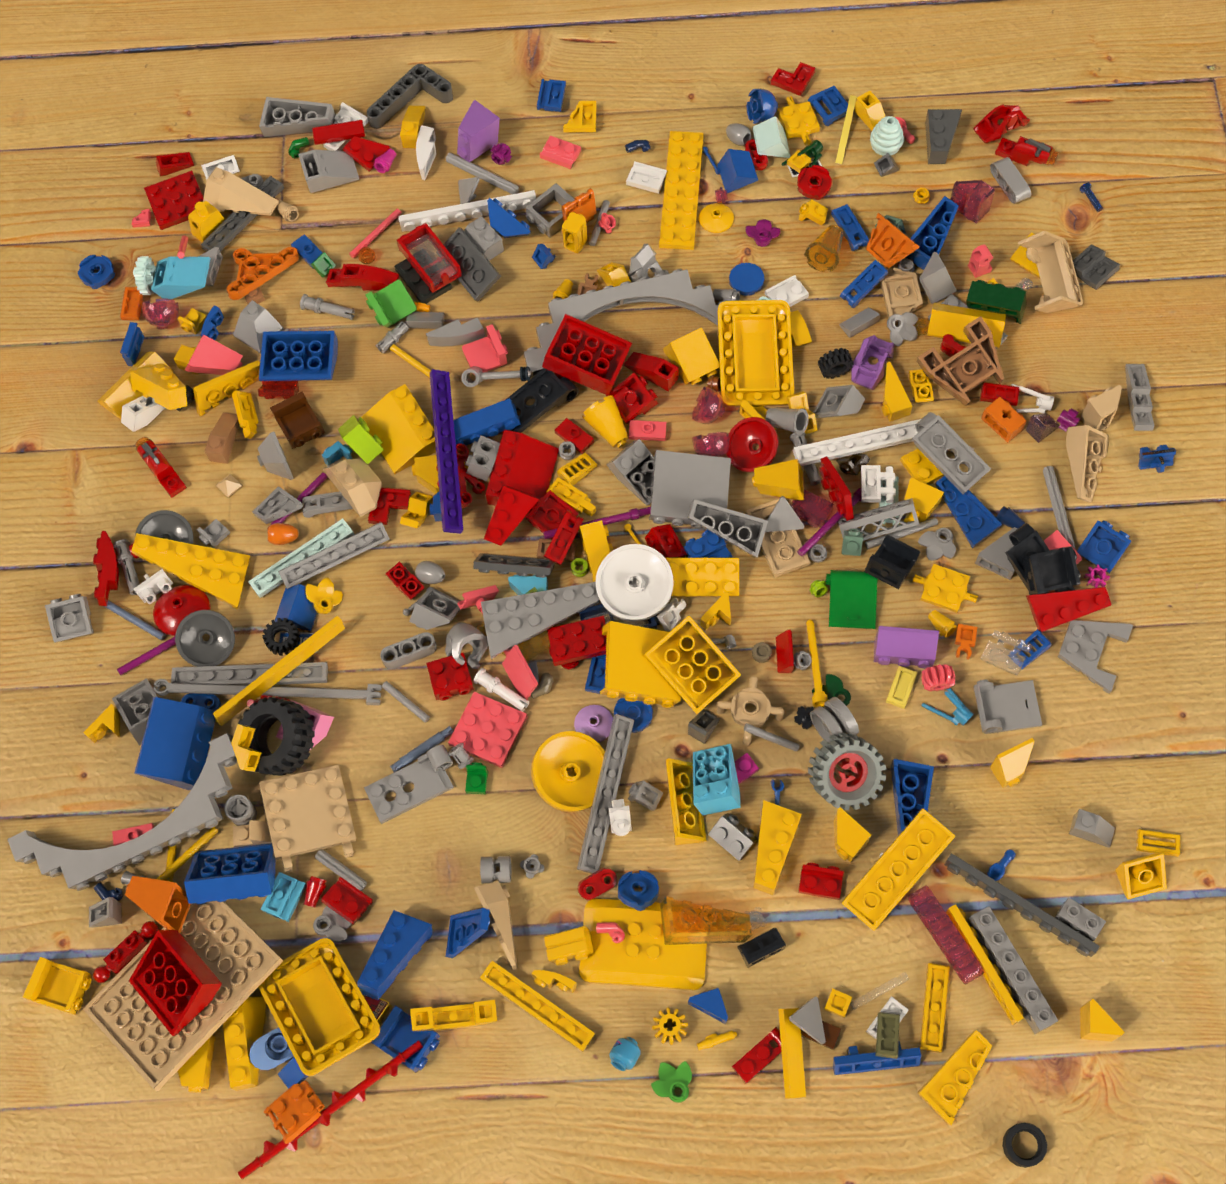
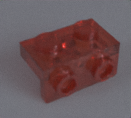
M262 381V386L258 389V396L265 399H274L275 397L288 399L299 392V382Z

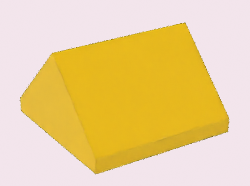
M1162 852L1122 862L1115 869L1127 899L1167 889L1164 854Z
M1091 999L1080 1008L1081 1039L1112 1042L1125 1033L1094 999Z

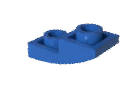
M214 305L208 313L202 327L201 337L205 335L213 340L217 339L219 333L216 327L224 319L219 307Z

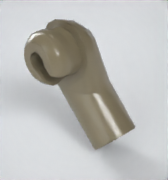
M549 673L542 674L539 686L531 694L532 698L550 692L553 685L552 675Z

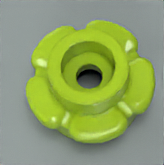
M816 580L811 584L809 591L812 595L819 598L827 593L828 588L825 581Z

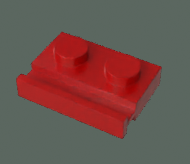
M340 877L336 884L334 883L321 898V902L354 925L367 910L368 906L373 903V899Z

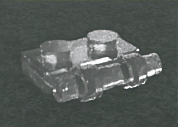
M995 630L992 637L998 639L997 644L991 641L988 642L981 660L1018 676L1026 660V657L1020 655V652L1023 650L1029 653L1032 646L1026 644L1022 639L1017 640L1010 637L1004 631L1001 633ZM1005 643H1007L1009 645L1014 646L1015 648L1013 651H1011L1009 649L1004 648L1003 646Z

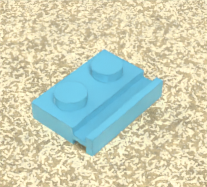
M279 872L275 879L272 894L266 897L260 910L289 922L307 884Z

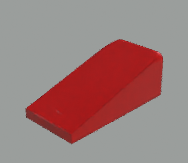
M190 152L156 156V166L160 176H166L194 166Z

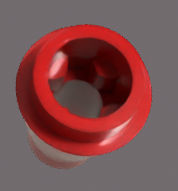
M313 876L310 877V880H307L304 905L316 907L317 902L327 887L325 886L326 880Z

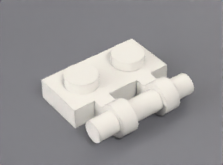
M861 465V502L880 503L881 496H885L887 503H894L896 489L894 488L895 473H893V467L888 466L886 467V472H881L880 465ZM881 481L886 482V487H881Z

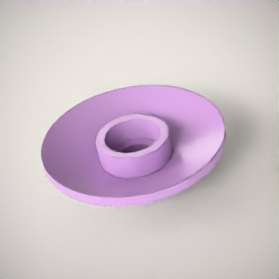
M586 706L575 717V731L586 734L597 742H602L609 737L613 717L602 706ZM596 719L597 723L591 724L590 721Z

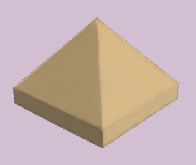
M231 474L216 485L228 498L242 487Z

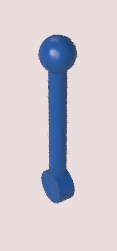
M703 147L702 152L708 157L716 174H720V168L713 161L708 148Z

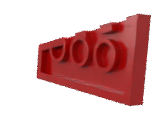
M1106 587L1026 595L1035 624L1040 632L1112 605Z

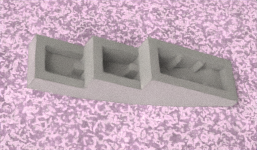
M1126 364L1127 393L1134 431H1153L1155 425L1151 413L1153 408L1150 398L1151 387L1145 364Z

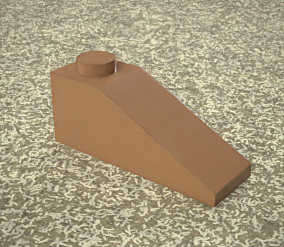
M223 412L211 431L205 448V453L211 462L228 464L239 427L237 414Z

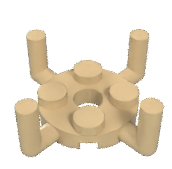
M756 676L750 678L749 688H745L736 694L732 702L722 700L717 702V713L719 715L723 714L725 709H730L735 723L743 727L746 723L755 727L763 726L770 714L776 715V720L780 722L783 720L785 711L782 707L771 706L769 699L761 690L757 689L758 679ZM747 704H754L756 710L748 712L745 706ZM744 731L743 744L745 746L751 744V733Z

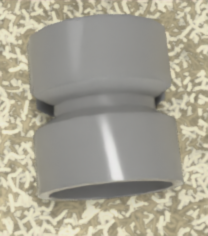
M231 796L225 803V814L236 826L249 825L250 820L256 819V808L245 796Z
M498 856L497 859H494V857H481V883H493L495 880H498L499 883H511V857ZM496 867H500V872H496Z

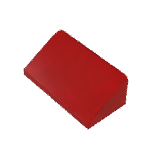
M786 630L776 637L778 673L793 672L794 657L791 630Z

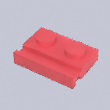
M550 136L543 147V151L540 152V158L571 169L572 164L581 152V146Z

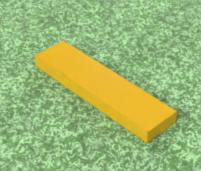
M927 964L920 1050L942 1053L950 966Z
M799 1008L778 1009L785 1099L806 1097L801 1029L789 1020V1017Z

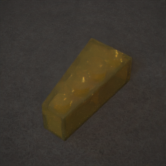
M668 896L660 904L665 945L745 943L752 936L749 914L727 909H715L709 905H697L691 901H679Z

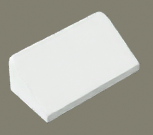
M234 155L201 165L206 180L215 167L232 174L240 172Z

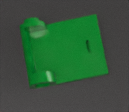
M830 570V574L826 573V585H829L830 589L828 627L876 629L878 579L864 571Z

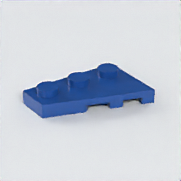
M480 908L450 916L445 957L454 958L488 931L490 909Z

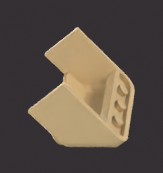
M1042 231L1018 242L1020 246L1027 248V258L1037 264L1044 291L1039 305L1034 306L1035 310L1051 313L1075 308L1083 304L1069 245L1064 238Z

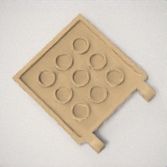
M339 765L259 782L275 860L282 859L284 872L293 870L291 856L342 845L345 858L353 856L354 852L351 843L356 842V836Z

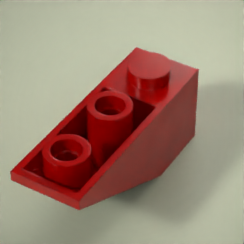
M633 352L623 364L626 368L640 376L642 375L645 379L668 392L678 380L679 367L662 358Z

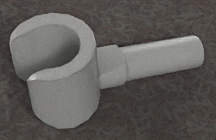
M733 635L710 639L713 643H725L727 649L736 647Z

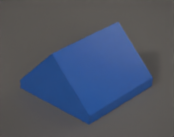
M728 149L717 164L721 171L720 175L726 193L759 181L749 151Z
M298 584L288 589L285 588L275 622H278L277 618H281L282 621L284 618H287L288 621L291 620L299 629L312 630L317 611L314 608V604L306 597L305 586Z

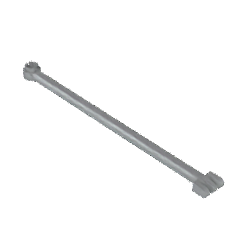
M159 679L154 683L155 687L153 688L159 696H165L168 693L236 695L247 685L168 683L165 679ZM368 684L367 690L272 686L262 695L366 699L367 705H380L381 701L373 698H381V693L374 691L382 690V685ZM163 686L166 687L164 691L159 690Z

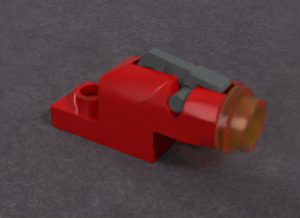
M1020 136L1017 143L1002 137L995 151V155L1003 158L1008 157L1011 161L1025 166L1028 165L1030 160L1039 164L1054 165L1059 154L1052 146Z
M142 437L136 442V451L171 498L187 488L151 439Z

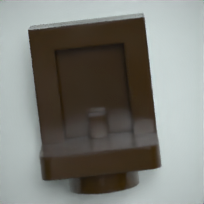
M858 453L852 455L849 459L838 458L836 461L844 474L858 475L861 471V465H866L870 458L867 454Z

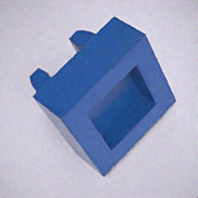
M544 243L537 245L532 256L540 269H546L548 264L553 262L556 257L551 254V249L547 248Z

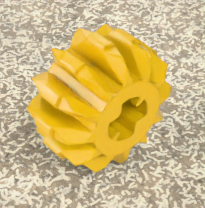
M667 1007L666 1015L663 1011H658L661 1019L658 1017L653 1018L657 1025H653L652 1030H659L654 1036L656 1039L663 1036L661 1039L662 1044L668 1038L669 1044L673 1045V1038L680 1043L682 1039L679 1034L686 1036L687 1032L681 1028L688 1027V1023L681 1022L685 1019L684 1014L677 1017L678 1009H675L674 1013L670 1014L671 1010ZM669 1021L672 1022V1025H676L673 1027L672 1031H668V1028H664V1026H667V1022Z

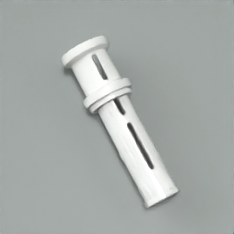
M482 668L476 674L473 682L485 687L487 692H494L522 712L525 711L524 707H528V700L500 683V679L488 674L486 669Z

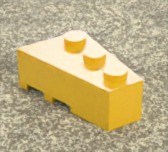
M155 364L152 367L130 371L132 391H140L144 397L149 398L150 396L154 398L155 403L169 410L187 406L186 386L166 364Z

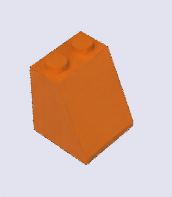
M132 876L130 883L126 887L125 896L166 930H178L179 933L181 932L191 904L188 903L186 892L177 883Z

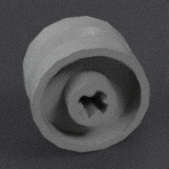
M837 697L827 700L824 708L820 706L810 712V718L822 739L827 742L831 741L829 736L832 735L840 738L839 733H846L848 736L850 733L855 735L859 733L858 724L854 716Z

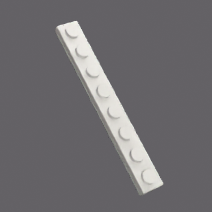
M535 190L496 197V199L503 204L502 208L505 211L509 209L513 212L525 209L526 206L536 199ZM488 199L398 216L402 232L412 231L425 223L430 227L488 216Z
M921 419L794 447L793 453L800 465L805 466L821 462V458L826 456L832 460L912 442L911 439L918 433L915 424Z

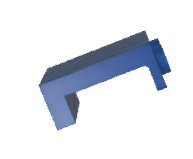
M395 1005L381 1026L378 1037L372 1040L371 1043L395 1058L399 1055V1052L402 1053L419 1040L423 1048L409 1057L406 1062L402 1063L416 1073L418 1069L422 1070L428 1061L426 1057L429 1052L437 1048L440 1042L438 1039L440 1035L435 1031H412L411 1016Z

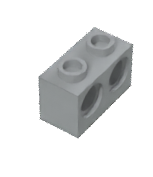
M480 435L478 442L474 441L471 452H474L473 456L469 455L465 465L468 466L466 473L487 481L496 460L500 443Z
M1068 898L1062 904L1054 917L1092 942L1097 938L1106 923L1105 920L1071 898Z

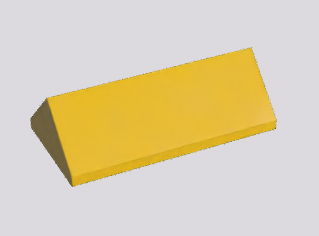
M934 302L927 336L943 338L945 334H950L956 341L971 343L963 332L964 327L981 316L991 330L994 346L1000 348L1006 314Z
M146 352L97 402L121 420L122 406L143 396V393L140 391H132L130 371L166 363L156 352Z
M668 758L666 759V773L675 845L706 842L704 817L693 802V763Z

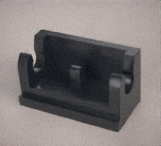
M772 928L756 938L737 946L747 968L784 950L786 944L777 928Z

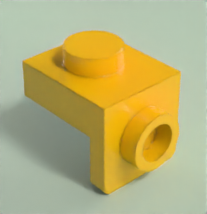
M811 199L801 205L798 220L802 222L808 218L822 225L825 223L828 208Z

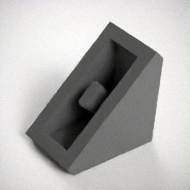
M703 709L689 722L688 735L705 744L721 718Z

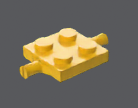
M792 96L790 98L787 97L788 106L777 108V115L785 130L787 139L801 137L804 145H809L811 141L808 135L820 131V126L809 101L795 104Z
M933 564L931 572L926 578L915 574L912 581L923 585L921 601L956 613L964 599L976 603L978 595L967 592L970 576Z

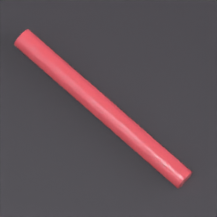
M398 208L392 212L349 255L355 258L402 212Z

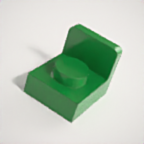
M477 762L472 763V765H466V794L486 795L487 767Z

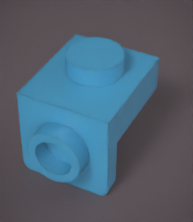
M339 441L326 448L322 454L327 466L338 461L343 456L346 459H353L351 455L352 450L346 444L342 445Z

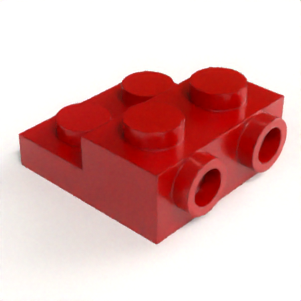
M635 373L631 374L610 393L615 399L622 419L627 424L639 414H646L658 404L656 393L652 389L648 390L646 387L648 382L642 375L639 377Z
M464 652L460 654L465 660L463 665L457 663L453 656L426 663L436 701L448 700L451 696L457 694L466 695L471 690H474Z

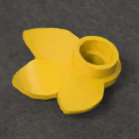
M328 577L322 579L318 587L307 584L305 588L307 599L314 604L315 610L320 614H328L334 606L339 605L342 601V591H334V584ZM321 602H325L327 607H323Z

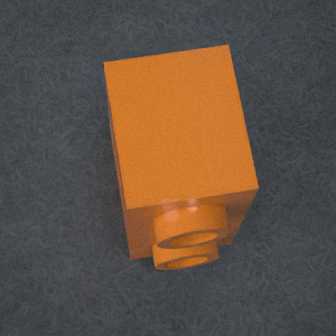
M1001 397L985 408L981 417L1007 443L1023 431L1027 422L1021 413L1016 412L1010 403L1004 401Z

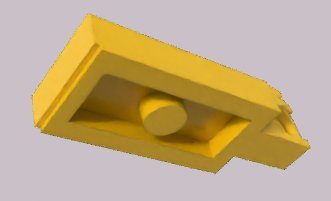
M235 390L232 393L240 427L243 428L244 437L252 439L257 434L256 429L259 423L251 393Z
M559 477L547 490V492L551 490L581 514L584 511V513L592 517L596 512V506L590 503L591 499L588 498L587 494Z

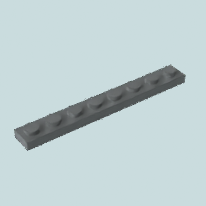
M951 853L944 865L947 866L951 873L966 878L965 881L972 886H979L989 897H996L1008 909H1015L1020 912L1024 919L1028 921L1033 920L1039 924V928L1047 933L1052 932L1058 936V940L1062 943L1071 944L1077 948L1076 951L1081 955L1092 957L1098 951L1099 945Z

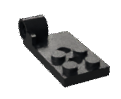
M544 368L507 398L511 399L516 410L521 411V414L518 416L521 425L508 431L522 433L555 405L559 407L564 402L572 401L578 395L579 389L568 378L562 377L559 379L552 371ZM529 399H535L533 405H526V402Z
M1025 523L1009 535V539L1014 546L1005 553L1012 567L1028 589L1021 557L1049 551L1038 532ZM1068 586L1055 589V592L1071 591L1075 589L1073 586Z

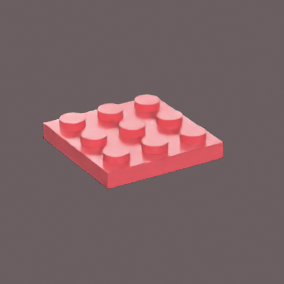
M473 692L448 744L454 747L459 743H463V748L468 754L502 768L527 719V714Z

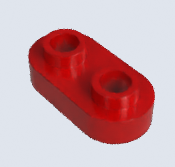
M755 139L748 140L745 144V151L750 152L755 170L765 169L768 164L767 155H758Z
M602 868L579 882L578 893L586 900L594 899L616 885L617 875L610 868ZM610 876V881L605 883L604 878ZM588 886H592L590 893L586 892Z

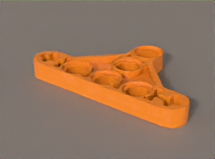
M287 247L279 253L252 254L245 248L235 250L233 257L235 263L239 265L237 280L227 286L229 298L232 300L241 299L299 260L297 249ZM275 263H281L278 266H273Z

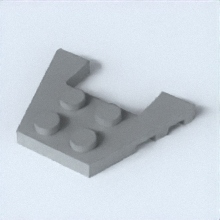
M1072 620L1068 625L1058 657L1076 671L1082 672L1089 677L1088 680L1094 684L1097 683L1103 688V691L1110 694L1116 675L1097 669V665L1107 636L1127 643L1133 625Z

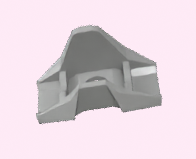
M648 243L644 244L642 249L635 256L631 257L630 271L628 273L631 283L637 282L638 279L648 277L649 279V269L655 273L654 277L660 273L669 274L668 270H662L656 261L655 251Z

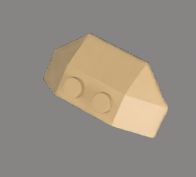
M363 459L338 460L323 468V472L360 517L377 508L382 482Z

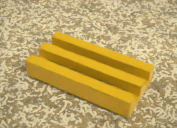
M1137 830L1136 851L1148 853L1162 852L1164 855L1176 857L1180 855V835ZM1143 836L1175 840V843L1143 839ZM1143 844L1175 848V850L1144 846Z

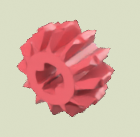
M939 664L927 667L922 671L921 680L925 690L931 692L944 691V689H949L955 685V672L952 666Z

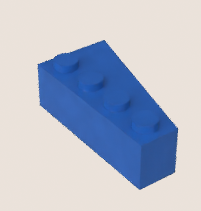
M944 196L910 238L920 247L905 258L912 260L915 265L924 270L932 254L937 252L939 255L959 205Z
M893 759L891 775L898 836L922 808L928 812L934 766Z
M393 910L357 982L361 993L379 1000L395 981L396 976L401 970L403 971L411 958L432 937V924Z

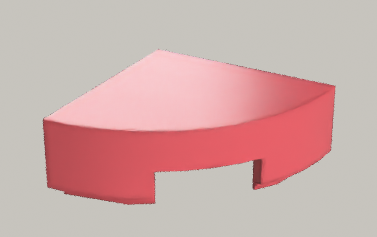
M150 209L142 210L137 217L133 218V228L150 226Z

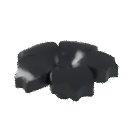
M803 706L798 707L796 712L798 716L794 717V722L798 725L802 724L803 729L810 728L813 724L810 712L814 708L807 707L805 710Z

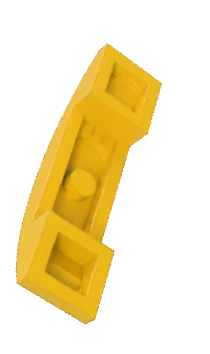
M495 1000L478 1001L473 1004L410 1009L412 1031L456 1029L497 1022Z

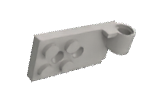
M929 412L915 424L918 433L911 439L915 446L962 494L990 471L991 468L939 415L937 416ZM946 451L954 452L955 458L947 457ZM965 464L968 467V472L961 471L959 465Z
M444 745L431 748L427 754L417 758V762L364 787L381 824L454 788L445 771L453 762ZM408 783L414 784V789L411 792L404 791V786ZM388 793H396V798L393 801H386L385 798Z

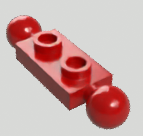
M153 921L145 922L142 925L141 933L134 930L103 959L106 965L97 967L94 970V980L98 983L108 981L111 971L117 975L148 944L145 939L155 936L158 931L157 924Z

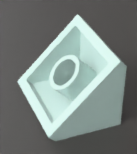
M776 116L753 126L758 155L790 158L786 133Z

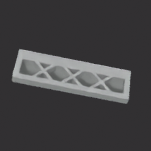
M912 498L853 515L854 519L846 521L845 518L839 520L842 537L844 530L858 529L864 534L863 541L920 525ZM912 512L914 521L906 523L900 520L903 514ZM888 518L896 521L893 527L890 528L882 524ZM867 524L877 526L876 530L872 533L864 531V528Z

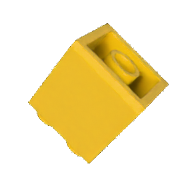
M702 327L670 342L663 348L670 362L679 367L678 374L685 385L690 382L694 385L702 381L701 377L705 375L711 377L720 368L718 359Z

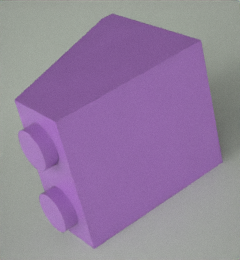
M476 100L472 102L458 128L457 154L469 163L498 144L500 118Z

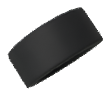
M1025 1122L1016 1124L1009 1128L1003 1137L1002 1146L1004 1154L1016 1166L1024 1168L1035 1166L1044 1159L1047 1153L1046 1137L1033 1124ZM1018 1132H1029L1037 1140L1038 1149L1033 1157L1024 1159L1013 1151L1012 1139Z

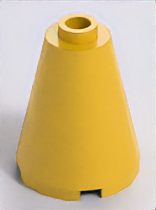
M611 395L603 398L604 402L599 403L597 401L583 412L584 415L582 417L613 448L618 447L619 449L628 443L626 440L629 437L615 399Z

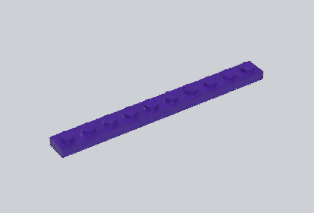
M432 369L429 374L443 532L461 534L463 532V519L450 376L447 371Z

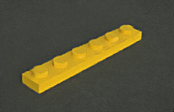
M956 904L949 907L946 911L947 916L1011 1024L1015 1025L1024 1019L1021 1006L1013 1001L1010 996L1012 992L1006 983L1003 984L999 977V969L995 964H991L988 959L989 953L987 949L979 944L976 939L978 935L975 929L967 924V917L964 911L958 908Z
M494 961L490 962L480 976L482 981L580 1051L584 1052L595 1036L593 1031Z

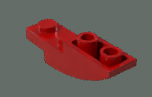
M343 264L342 269H330L326 284L328 287L361 286L363 291L382 290L398 280L399 274L369 265Z
M102 531L101 537L97 538L96 543L98 552L93 557V564L97 567L99 586L95 587L94 597L97 598L99 606H107L110 590H118L119 568L111 539L106 531Z

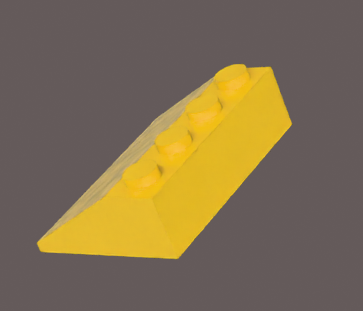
M406 384L390 391L361 417L368 424L367 426L370 428L369 433L372 436L376 434L383 442L381 445L384 450L381 454L394 475L415 464L414 458L430 456L436 453L434 428Z
M687 616L644 654L696 714L741 676L690 616Z

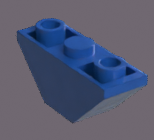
M489 198L487 200L490 226L501 236L510 238L530 235V226L523 220L519 222L515 219L516 215L509 209L505 211L502 208L503 204L496 198L493 200Z

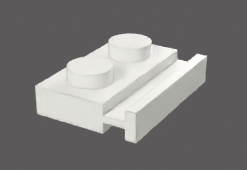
M634 161V165L626 180V185L659 194L667 170Z
M796 275L765 290V296L771 300H783L788 303L789 307L809 297L808 291L796 279Z

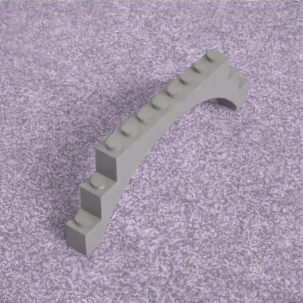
M682 269L674 270L666 275L665 273H660L649 279L648 277L638 279L637 282H623L620 286L616 287L612 285L606 286L603 290L599 291L589 290L586 294L582 295L572 294L566 299L556 298L548 303L552 323L545 322L536 327L540 348L531 347L524 352L526 366L530 368L531 377L544 369L542 367L544 357L565 314L584 322L602 311L619 305L637 302H656L688 309L707 318L718 326L717 310L722 302H719L718 305L715 304L710 285H699L693 289L688 270Z
M226 733L209 742L210 750L206 763L190 793L165 820L143 835L125 843L103 849L71 850L49 844L37 838L35 832L25 830L7 839L15 861L29 864L37 860L42 875L56 877L63 873L68 888L81 891L88 888L89 884L94 881L100 882L108 878L107 875L112 872L119 873L125 870L126 866L131 863L137 864L144 861V857L150 854L156 855L163 851L162 848L168 845L170 847L181 843V839L187 836L188 838L194 837L204 828L215 827L218 825V821L223 819L215 797L225 796L228 793L227 791L233 788L225 770V767H230L237 763L231 744L233 736Z

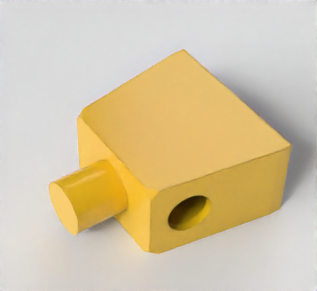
M207 201L196 203L195 210L188 216L192 235L202 243L225 221L221 213Z
M910 478L904 500L913 499L918 520L924 522L940 504L944 492L914 478ZM912 512L906 513L904 522L914 521Z

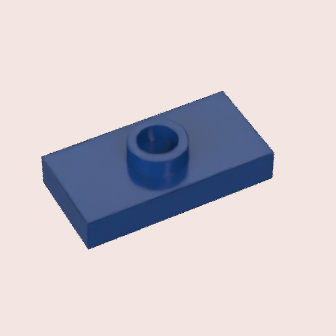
M305 234L291 244L311 267V263L323 253Z

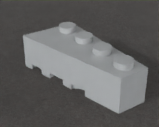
M692 500L687 516L688 519L751 556L758 558L768 520L699 500Z

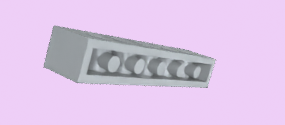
M990 906L971 915L967 922L970 927L972 926L975 929L980 944L987 949L992 964H995L999 969L1001 979L1009 986L1012 992L1011 996L1021 1006L1023 1016L1034 1034L1058 1022L1057 1017Z

